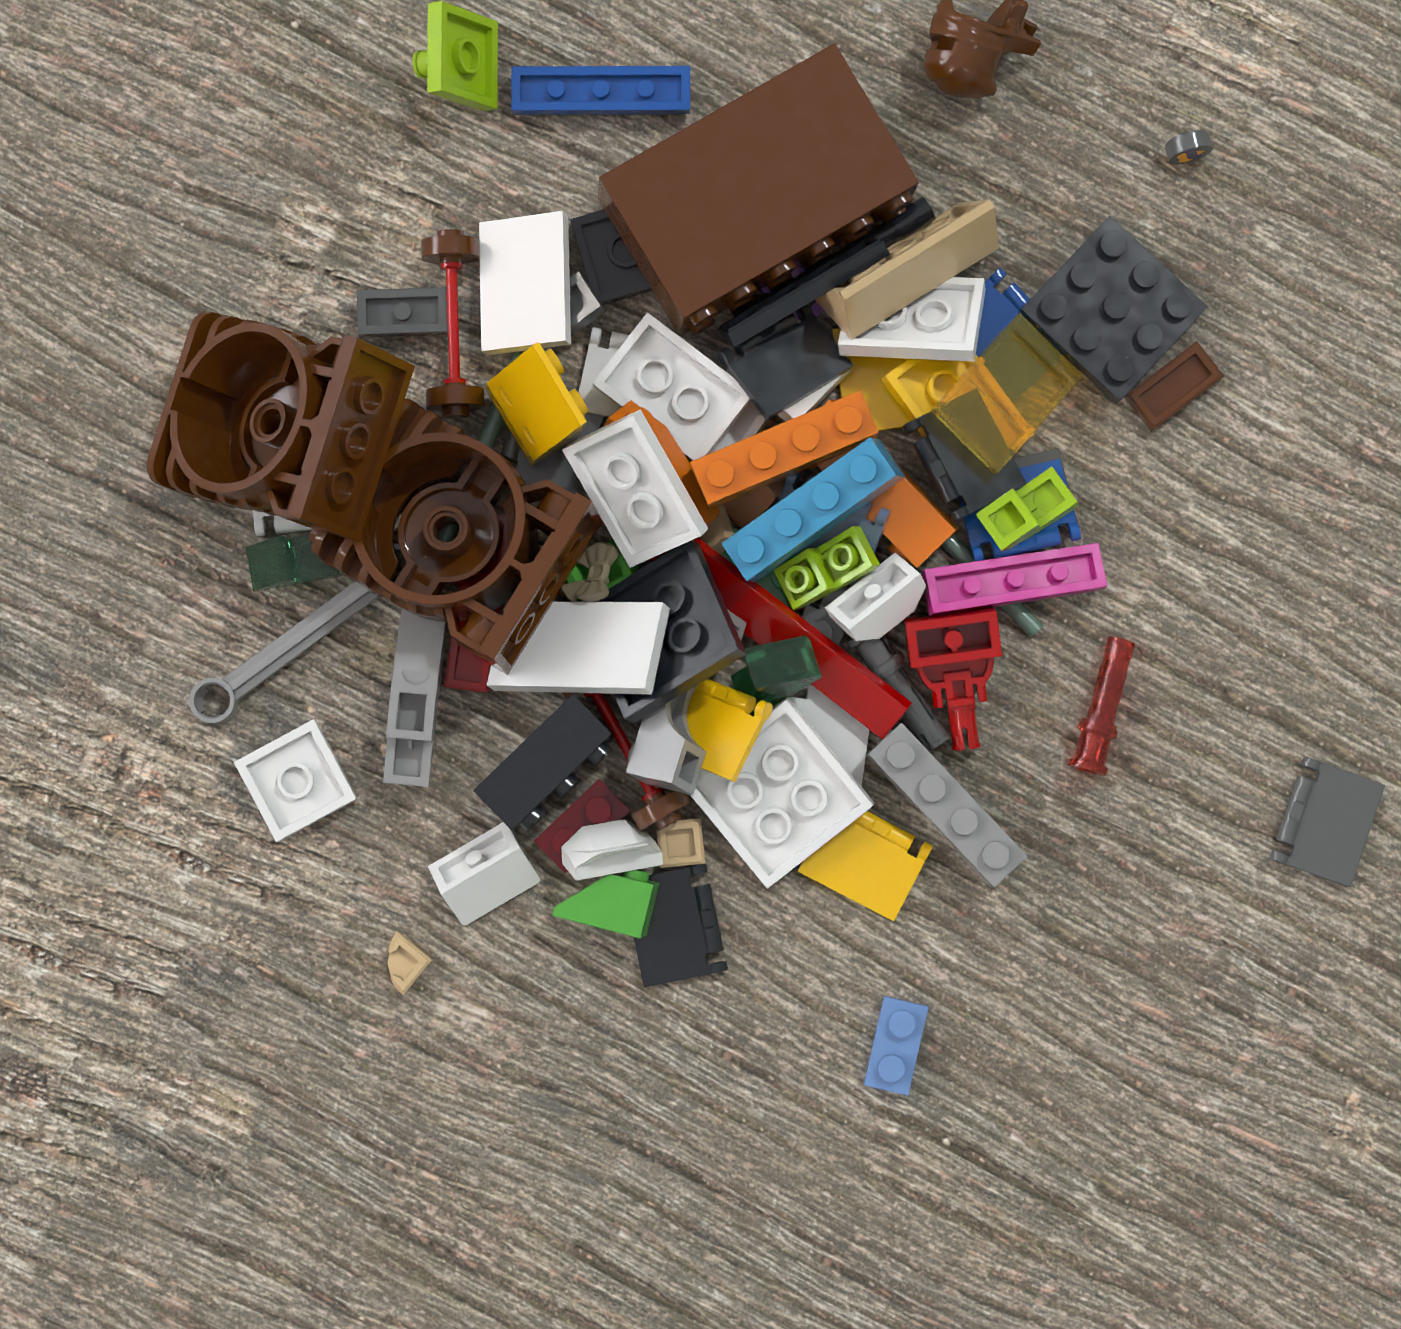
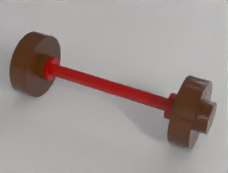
M445 229L437 231V236L421 240L422 260L428 263L440 264V269L446 271L449 378L443 380L444 386L426 389V409L442 412L443 418L459 419L469 417V411L485 408L484 388L466 385V379L460 378L457 270H461L464 263H471L480 259V240L473 236L464 235L462 230Z
M562 692L565 699L569 698L572 694H578ZM583 693L586 699L592 697L628 761V754L632 745L602 693ZM638 780L646 793L642 797L646 806L631 815L639 831L652 824L655 825L657 831H660L681 819L678 810L691 803L686 793L672 791L665 794L662 788L656 789L655 786L647 785Z

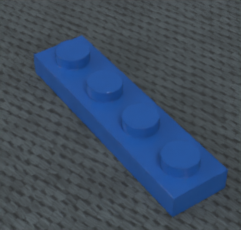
M511 66L512 115L690 114V66Z

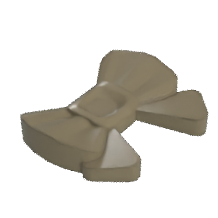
M600 542L585 550L578 564L589 569L587 579L562 586L563 592L570 601L574 602L579 598L585 602H594L608 596L607 584L610 581L608 578L610 566L619 556V551L614 545Z

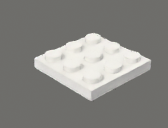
M788 697L772 709L771 716L765 721L736 782H731L701 769L694 793L691 795L767 889L874 805L873 800Z

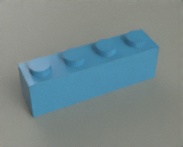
M870 437L721 544L746 581H759L905 478V476L880 439Z

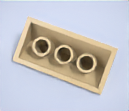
M990 199L955 204L936 216V219L905 239L898 240L887 247L890 253L889 256L815 299L816 302L851 340L999 249L993 203Z

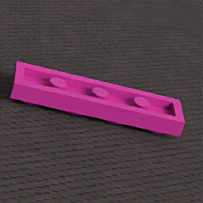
M1099 543L924 569L921 573L926 584L924 591L930 617L1100 591L1107 587Z

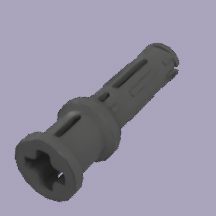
M885 635L880 639L862 641L852 639L847 642L850 649L855 648L870 671L912 702L902 716L917 736L919 742L928 751L933 750L950 738V735L940 724L934 712L904 669L903 665L906 664L904 661L905 657L902 653L894 651Z

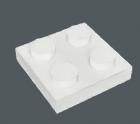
M315 719L234 762L276 842L284 840L358 800Z

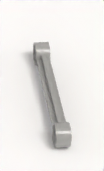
M394 544L395 551H401L399 544ZM356 581L223 679L207 678L198 682L192 689L189 699L193 714L198 719L210 724L228 722L238 710L239 699L369 605L380 595L370 592ZM216 684L228 691L230 704L224 714L217 717H208L202 713L205 711L203 699L208 692L206 687Z

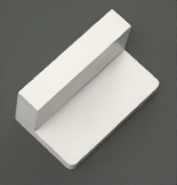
M504 822L428 866L440 894L463 926L470 924L540 882L537 872L524 854L514 832Z

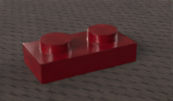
M598 779L543 831L534 842L566 874L568 870L562 864L561 847L582 826L622 820L631 811L601 779Z

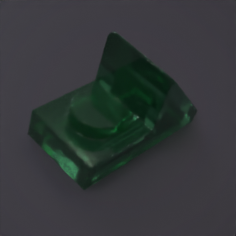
M281 535L246 547L254 592L341 577L343 575L333 567L323 564L312 553L311 547L313 542L309 541V535L293 538Z
M799 636L745 649L746 655L744 658L747 666L731 675L735 690L755 697L756 705L759 701L763 700L771 703L772 707L822 677L810 638L807 636ZM755 708L749 715L754 716Z

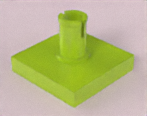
M444 1L428 3L427 50L416 51L412 58L413 70L417 77L427 79V93L481 111L498 109V21Z

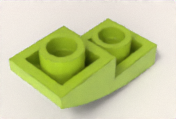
M851 526L818 548L806 549L776 568L774 573L792 609L798 610L859 579L879 567L880 564L861 527Z

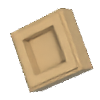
M701 818L678 820L657 831L658 847L662 851L663 865H660V868L705 864Z

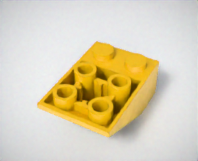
M539 342L533 344L486 383L485 387L487 394L531 466L577 440L587 423L585 414L589 412L578 391L575 388L568 391L563 383L561 374L565 371L557 355L551 348L544 351Z

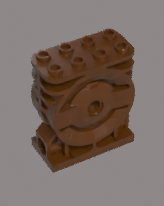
M209 311L201 312L193 319L148 455V475L155 484L188 497L219 503L231 508L255 510L269 515L280 516L306 527L360 542L415 365L357 337L344 335L343 339L331 336L322 344H319L299 333L258 321L242 320L238 317Z
M406 398L404 399L360 542L348 540L313 528L309 535V541L313 542L311 547L312 553L323 564L333 567L348 579L358 582L370 592L380 595L390 603L414 615L430 620L448 622L450 635L459 645L508 675L603 521L591 500L577 492L574 495L550 480L526 485L520 474L506 458L496 453L484 443L466 435L463 429L456 425L451 426L447 424L439 415L423 410L418 403ZM465 464H468L457 483L446 482L432 485L414 496L405 507L398 526V541L400 550L407 563L393 583L392 580L400 566L394 548V528L402 507L418 490L437 481L454 479ZM509 485L512 493L502 504L508 523V542L500 563L488 576L477 584L464 590L447 592L445 595H440L444 586H456L475 580L486 572L485 570L494 561L500 549L502 539L501 523L494 506ZM540 501L537 508L532 506L531 503ZM449 524L459 525V534L454 540L450 542L439 541V534L444 526ZM538 530L549 535L535 558ZM508 601L503 609V615L494 612L495 609ZM460 621H465L464 625L461 628Z

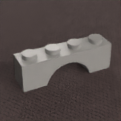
M728 610L739 638L742 640L747 623ZM699 684L642 718L636 741L631 746L628 754V766L625 773L647 785L693 795L706 755V751L691 736L687 722L689 702Z
M902 723L897 725L866 755L895 788L904 794L932 822L962 859L989 887L995 888L1027 857L1022 849Z

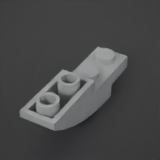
M404 609L401 612L391 683L383 783L430 787L447 622L419 617Z

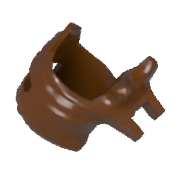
M941 0L932 17L929 30L932 42L930 49L926 50L923 70L928 79L935 82L939 90L952 97L983 98L995 95L997 87L994 76L1003 56L1009 52L1034 56L1041 45V41L1033 37L1037 30V25L1024 18L1029 6L1028 2L1025 0H1004L987 22L976 17L955 11L952 0Z

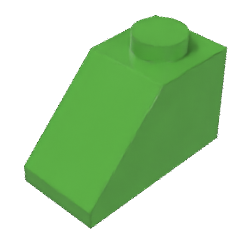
M641 869L606 875L555 906L552 916L642 938L647 936L660 883L648 880L650 872Z

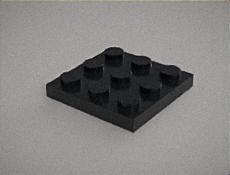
M1109 216L1021 308L1018 314L1117 405L1208 306L1116 220Z
M695 540L686 542L666 552L609 588V594L606 598L594 601L663 602L670 608L652 694H614L624 719L632 724L746 655V651L701 547Z

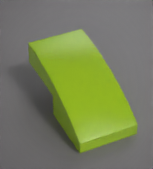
M1050 467L1017 491L1012 488L976 513V516L1003 552L1050 526L1077 508L1079 504L1054 468Z

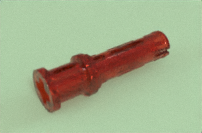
M1107 637L1087 717L1082 718V721L1078 723L1077 729L1081 733L1075 755L1068 760L1067 765L1069 767L1095 775L1107 776L1108 768L1105 766L1111 740L1117 739L1118 731H1116L1117 726L1114 725L1136 643L1119 637Z

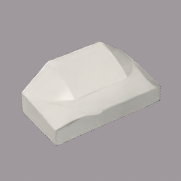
M894 553L882 562L879 567L872 570L826 606L825 609L829 616L855 641L880 639L915 611L926 584L917 570L898 554Z
M626 819L582 826L561 847L562 864L575 880L663 865L662 851L649 833L645 830L639 831L635 824Z

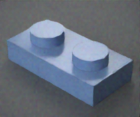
M883 995L863 1085L909 1095L928 1006Z

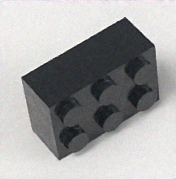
M572 694L473 791L511 831H518L521 827L526 831H530L547 815L548 812L543 806L554 795L562 800L579 784L581 780L576 774L587 763L595 768L612 752L613 748L608 743L614 736Z

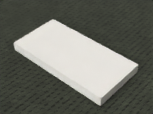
M553 602L509 674L506 675L491 665L487 686L494 691L652 694L670 608L663 602Z

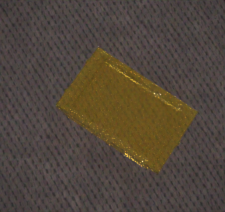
M1019 313L999 332L975 361L946 391L932 408L931 412L995 475L1005 466L1083 375Z

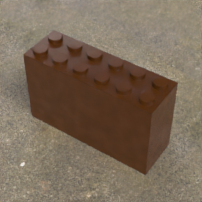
M834 43L601 175L598 183V201L606 211L611 223L621 236V240L633 260L636 261V265L645 280L648 281L651 290L680 337L688 331L693 336L704 332L716 323L713 317L728 308L731 313L736 312L754 301L755 299L752 295L767 286L770 291H774L793 279L791 272L798 267L806 264L808 269L830 257V250L843 242L848 246L869 234L868 228L881 220L887 223L906 211V206L913 202L912 197L919 181Z

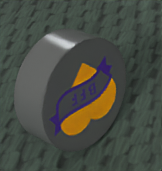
M1203 130L1180 134L1170 139L1165 145L1169 163L1173 165L1196 161L1205 157L1213 150L1209 135Z

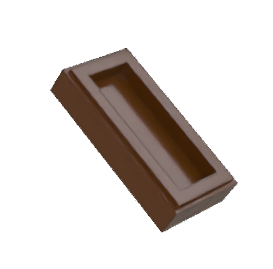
M1196 341L1126 394L1124 398L1152 432L1221 380L1224 375Z

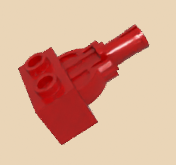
M991 607L933 617L924 615L905 618L903 624L908 662L911 668H916L921 681L932 691L933 706L935 708L943 707L941 690H945L952 750H965L963 728L966 729L969 749L981 747L976 721L973 685H976L978 701H987L986 683L994 668V657L1002 656L997 611Z

